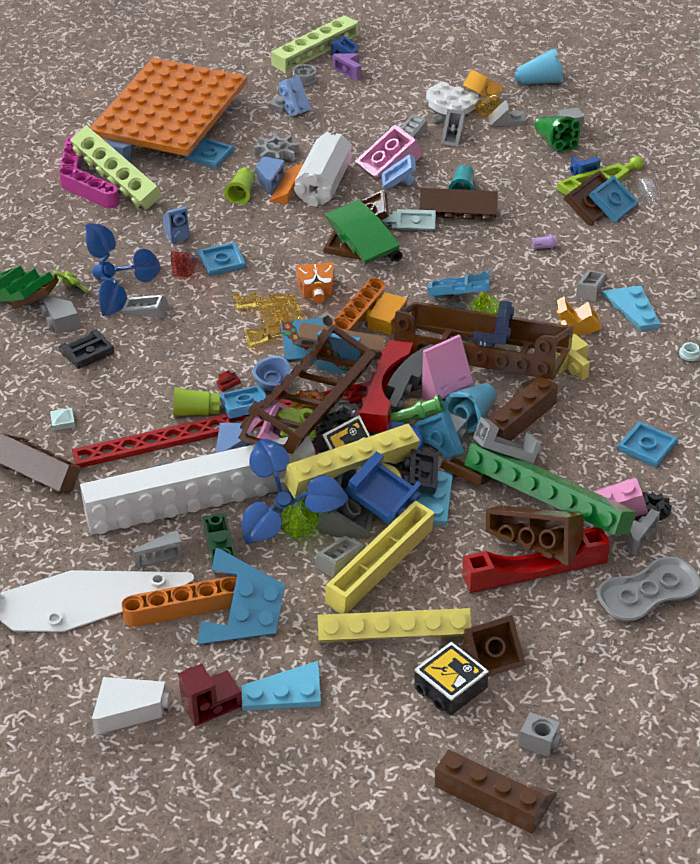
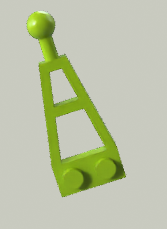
M635 156L624 166L618 163L569 177L557 183V190L567 195L599 170L608 179L611 178L609 175L616 174L615 177L621 182L629 176V171L642 169L644 167V160L640 156Z

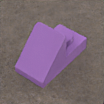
M333 54V69L355 81L360 80L361 65L359 64V54Z

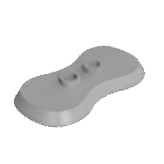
M661 557L651 562L639 573L630 576L613 577L603 581L597 588L596 593L599 602L612 617L618 621L632 622L645 616L656 605L671 601H682L695 595L700 590V576L689 563L680 558Z

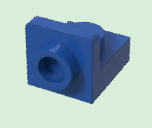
M343 35L339 40L335 39L332 43L330 55L335 54L337 50L341 54H355L360 46Z
M576 156L572 157L570 172L572 175H579L600 169L601 160L598 157L580 161Z

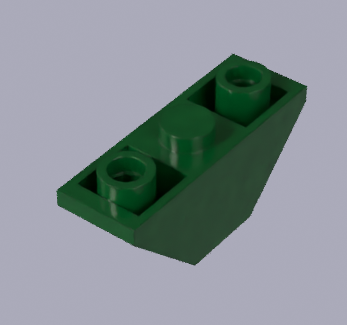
M226 513L202 516L211 567L216 548L237 558Z

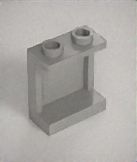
M480 417L473 438L482 447L534 464L535 458H538L541 454V441L527 432L521 444L497 437L499 428L489 419Z

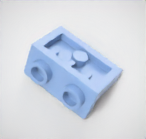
M299 76L278 83L279 92L284 98L285 108L290 116L311 110Z

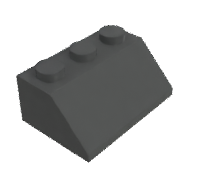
M353 469L334 478L345 493L349 480L357 473ZM348 496V501L340 508L327 513H317L315 527L333 537L367 538L370 535L373 513Z

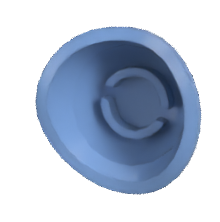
M281 356L264 358L253 368L254 378L262 389L272 392L276 385H280L284 377L291 373L290 364Z

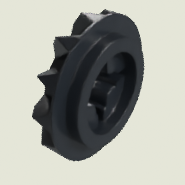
M653 491L650 494L642 493L647 511L649 512L653 509L660 512L659 521L664 520L670 515L672 505L669 503V498H663L662 493L656 495Z

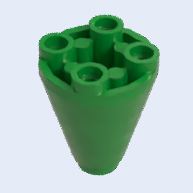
M544 116L535 121V130L555 151L565 152L576 149L579 145L581 124L573 117Z

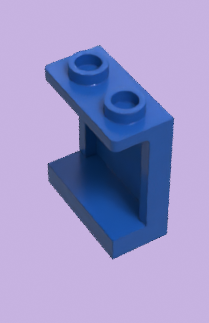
M376 451L349 480L346 494L390 525L407 509L410 503L412 504L415 500L418 501L421 496L419 492L421 483L417 481L412 486L382 465L384 456Z

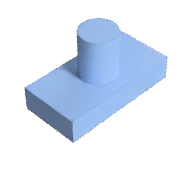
M411 154L382 173V183L385 189H390L399 182H403L407 186L413 184L415 178L411 174L416 172L415 158Z

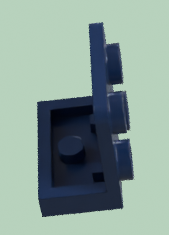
M500 301L494 334L473 332L472 339L477 340L478 345L494 348L495 344L505 345L506 341H509L511 329L508 328L509 319L512 320L514 315L512 302Z

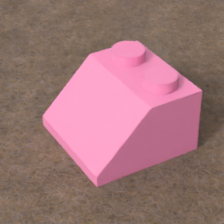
M631 478L593 491L637 511L635 517L648 513L637 478Z

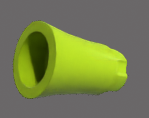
M248 167L241 168L225 187L224 195L230 203L246 204L249 201L255 179L253 170H250Z
M174 387L173 417L219 414V393Z

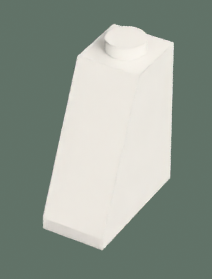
M103 677L92 717L95 734H102L161 718L164 708L168 709L170 706V693L166 692L165 682Z

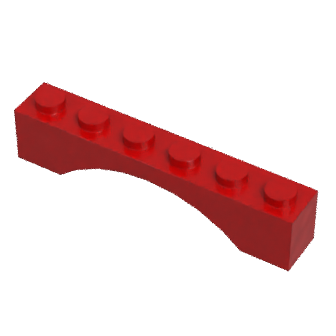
M388 340L386 347L382 348L381 360L377 361L376 372L372 373V383L368 384L367 395L363 396L362 408L357 411V416L360 415L368 432L382 433L389 430L392 422L391 402L384 393L396 370L414 354L413 342Z
M599 527L584 529L583 540L570 566L564 565L561 561L554 558L550 559L542 556V553L539 552L522 556H503L488 551L463 556L462 577L469 592L474 593L608 563L610 542L603 529Z

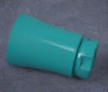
M460 165L455 171L448 189L474 190L473 168Z

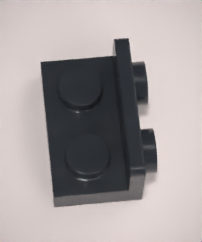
M411 449L409 457H405L402 470L405 471L402 479L412 486L418 481L421 483L420 492L435 494L437 490L438 454Z

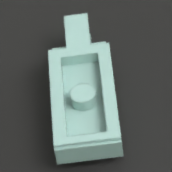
M397 209V211H392L389 217L383 219L382 223L390 225L392 229L435 231L436 211Z

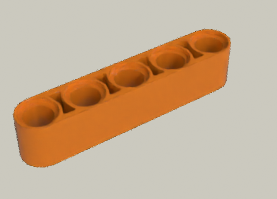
M370 278L334 318L332 325L334 324L343 330L356 331L366 319L367 312L374 308L376 300L382 297L386 287L385 283L381 279Z
M229 576L127 596L121 604L124 622L128 626L137 627L229 609L232 605L237 577Z

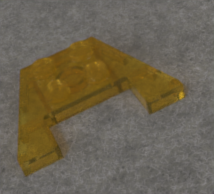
M232 292L235 309L257 307L263 327L244 330L247 348L281 336V322L305 320L297 297L294 294H270L269 297L258 296L257 293L242 296L240 292Z

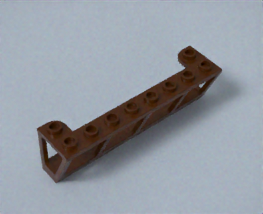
M414 302L395 312L394 341L413 342L414 353L430 344L437 345L446 341L452 335L473 338L474 331L494 334L498 314ZM513 317L512 320L509 319L508 328L511 329L510 339L505 344L521 346L520 352L463 343L469 366L532 377L542 376L553 380L572 347L573 326ZM416 328L444 335L439 339L416 335L415 333ZM531 348L534 349V354H529L527 352ZM556 352H557V353H561V354L559 355L557 361H556Z
M334 324L328 330L323 329L317 338L320 341L319 344H315L309 355L306 354L303 357L300 365L296 364L290 375L287 374L281 384L276 385L271 396L267 395L264 400L260 402L255 401L248 410V413L251 415L247 416L240 425L242 432L238 439L256 444L261 438L249 436L248 434L260 421H267L288 435L286 443L280 445L285 448L287 453L293 454L367 370L376 353ZM333 333L362 352V356L357 362L327 355L323 352ZM317 360L351 367L340 381L306 373ZM301 378L335 386L322 402L287 393ZM280 399L316 407L303 423L268 414ZM288 427H291V428H294V429H297V430L294 432L293 430H291V429L288 428Z

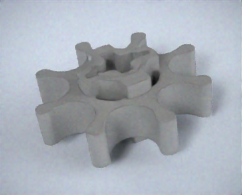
M276 132L273 133L272 139L259 137V145L253 146L254 156L260 155L261 159L265 156L280 160L289 159L293 162L295 161L294 153L300 152L299 143H292V135H288L286 138H279Z

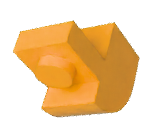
M470 70L462 85L493 102L496 101L503 87L474 70Z
M565 297L557 300L558 310L556 311L561 325L573 326V334H592L602 328L599 315L589 302L574 310Z

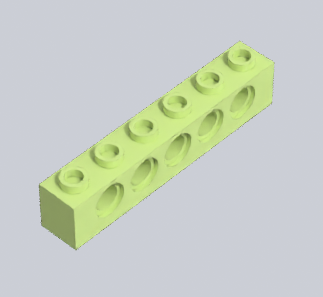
M344 15L271 51L272 66L286 73L295 66L304 64L331 50V45L335 39L339 40L343 35L349 40L359 36L358 22Z
M87 125L70 139L74 146L72 148L79 157L82 155L89 166L94 165L96 171L102 177L105 175L109 183L117 185L119 191L125 197L129 196L136 207L139 208L141 206L147 210L162 197L157 185Z

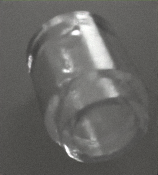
M649 178L639 181L637 191L644 203L657 202L660 198V191L655 182Z

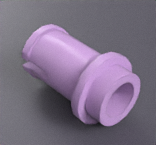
M552 234L546 237L531 238L533 250L545 248L553 250L554 247H557L556 236H552Z

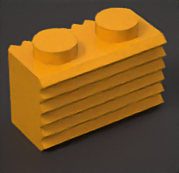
M384 292V295L376 300L374 308L367 312L366 321L368 322V329L391 336L395 330V312L408 306V299Z

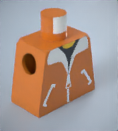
M334 262L296 265V282L304 299L313 298L315 303L320 304L325 301V297H332Z

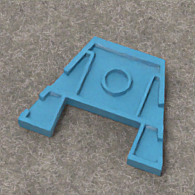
M489 270L482 271V274L473 275L471 273L460 278L450 277L429 281L428 295L434 298H443L448 294L457 296L471 292L490 291Z
M216 548L212 572L237 576L228 625L201 621L197 644L203 645L276 634L285 584L225 551Z

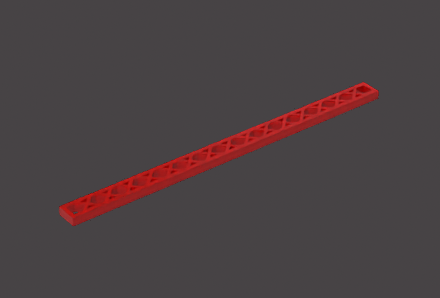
M372 381L353 385L344 395L347 398L340 400H347L352 405L354 403H362L363 396L367 394L362 395L358 392H367V386ZM332 390L302 397L320 401L324 400ZM289 400L280 401L281 404L288 408L303 405L306 406L305 408L313 411L316 409V407ZM227 414L149 431L72 449V455L75 464L84 468L217 437L219 428H212V425L233 423V420L237 419L243 422L251 414L229 419ZM260 421L254 428L262 426L264 421ZM191 430H199L198 433H190ZM172 434L178 435L177 438L173 439L168 436ZM153 439L156 442L150 444L147 443V440ZM126 445H134L133 448H125ZM107 449L112 450V452L108 454L102 453L104 450ZM85 454L90 455L89 458L79 460L78 457Z

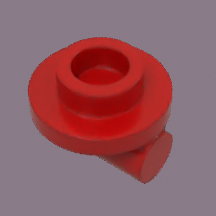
M230 370L219 374V379L216 381L218 388L222 392L241 383L236 372L231 373Z

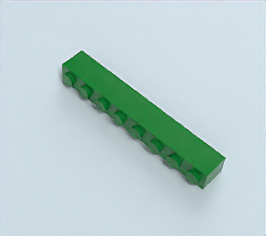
M479 443L470 444L464 465L562 511L583 513L584 521L614 535L630 533L637 511L527 461L484 448Z

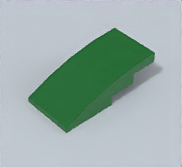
M360 200L325 214V217L343 244H347L354 255L358 254L364 264L399 250L400 245L391 232Z
M21 265L0 273V302H13L25 299L54 278L50 272L39 275L35 268L25 272Z

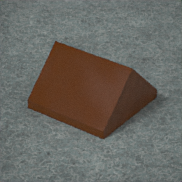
M513 615L464 629L463 651L489 671L488 676L526 665Z

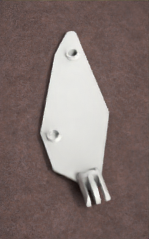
M71 570L0 593V621L13 632H66L122 613L121 604L127 596L187 585L193 582L194 575L190 572Z

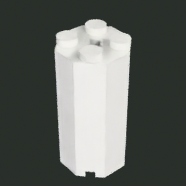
M326 132L315 141L295 179L294 191L309 206L317 207L318 205H324L332 199L352 159V144L342 134L330 135V132Z

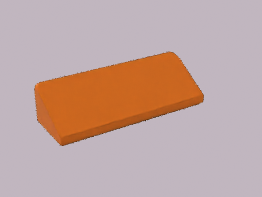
M303 163L286 170L270 202L288 205L295 192V179Z

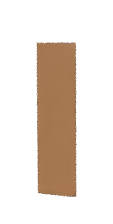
M301 323L296 344L314 347L317 344L318 332L323 331V329L328 330L330 327ZM343 330L350 336L360 337L361 343L376 353L375 358L381 356L384 344L383 336Z

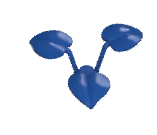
M90 223L85 225L86 245L93 257L103 258L99 260V264L93 267L92 273L97 280L103 281L99 288V304L102 316H108L121 310L127 300L125 289L122 286H117L118 282L116 280L110 279L115 272L135 269L137 280L149 282L158 275L161 266L154 253L148 249H139L134 253V265L115 268L112 263L105 262L110 257L109 251L115 249V237L107 227Z
M261 439L257 441L250 454L249 464L253 473L259 477L266 478L272 474L274 475L278 494L275 497L276 506L268 508L263 502H256L245 510L242 518L244 540L246 544H251L273 538L281 529V517L278 513L290 514L293 512L294 506H297L298 502L306 497L305 505L307 509L314 513H327L343 506L348 501V496L335 479L321 475L310 480L307 486L308 492H303L294 500L292 494L282 490L277 473L287 469L289 464L287 451L273 440Z

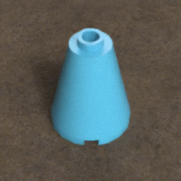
M551 49L516 68L517 72H514L516 83L520 82L521 85L563 83V70L560 60L555 57L558 55L556 49Z
M487 383L453 392L443 402L445 411L448 410L449 413L466 419L468 434L473 433L477 428L480 417L485 418L497 398V393L494 387Z

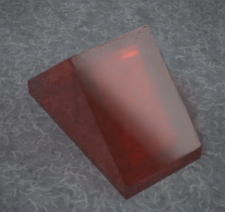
M171 251L172 276L192 278L198 258L189 252Z

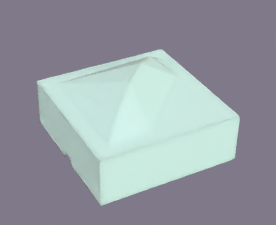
M72 408L50 411L53 431L75 427Z

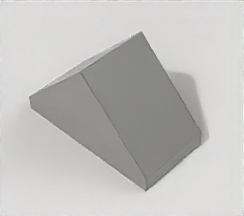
M447 109L441 139L442 145L459 147L465 133V111Z

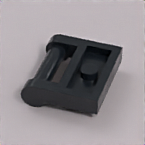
M97 329L91 331L89 335L69 344L59 345L62 355L67 357L77 369L115 353L114 346Z

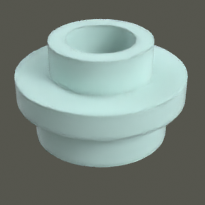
M692 342L683 344L679 350L680 357L687 361L698 360L700 358L699 346Z

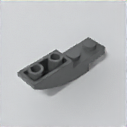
M430 344L411 355L393 374L386 391V398L390 399L391 413L403 410L405 396L409 397L412 389L418 390L422 383L423 350L434 345Z

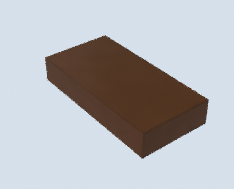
M455 457L442 460L440 468L478 486L488 483L491 478L464 465L465 462Z

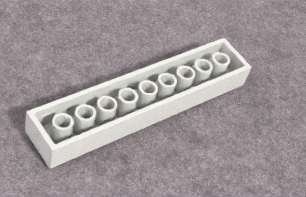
M309 436L293 454L288 453L289 464L315 455V449ZM288 437L276 439L273 441L280 444H285ZM254 444L82 483L80 488L85 517L90 534L93 535L97 533L104 534L107 531L118 528L125 529L140 523H151L154 520L165 517L172 518L182 513L197 512L200 509L212 506L219 507L229 502H240L246 498L262 497L268 493L278 491L273 474L263 478L257 476L251 470L249 458L256 445ZM286 470L277 472L282 490H288L284 483Z

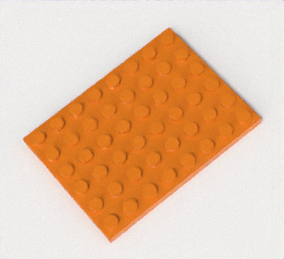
M152 58L92 124L90 129L104 139L189 156L248 83V78L238 73L233 74L223 70H213L207 67L193 66L192 64Z

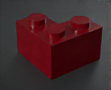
M201 663L178 673L182 706L195 727L242 707L241 691L228 670L210 677Z

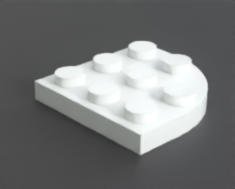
M439 82L430 87L426 93V101L429 102L428 106L445 115L447 114V109L465 111L467 114L485 102V97L480 96L479 93L468 92L462 87H453L446 82Z

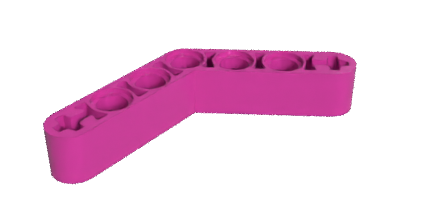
M73 136L67 137L59 169L62 188L103 207H117L120 204L118 187L82 171L83 156L79 157L72 148L74 146L70 141Z

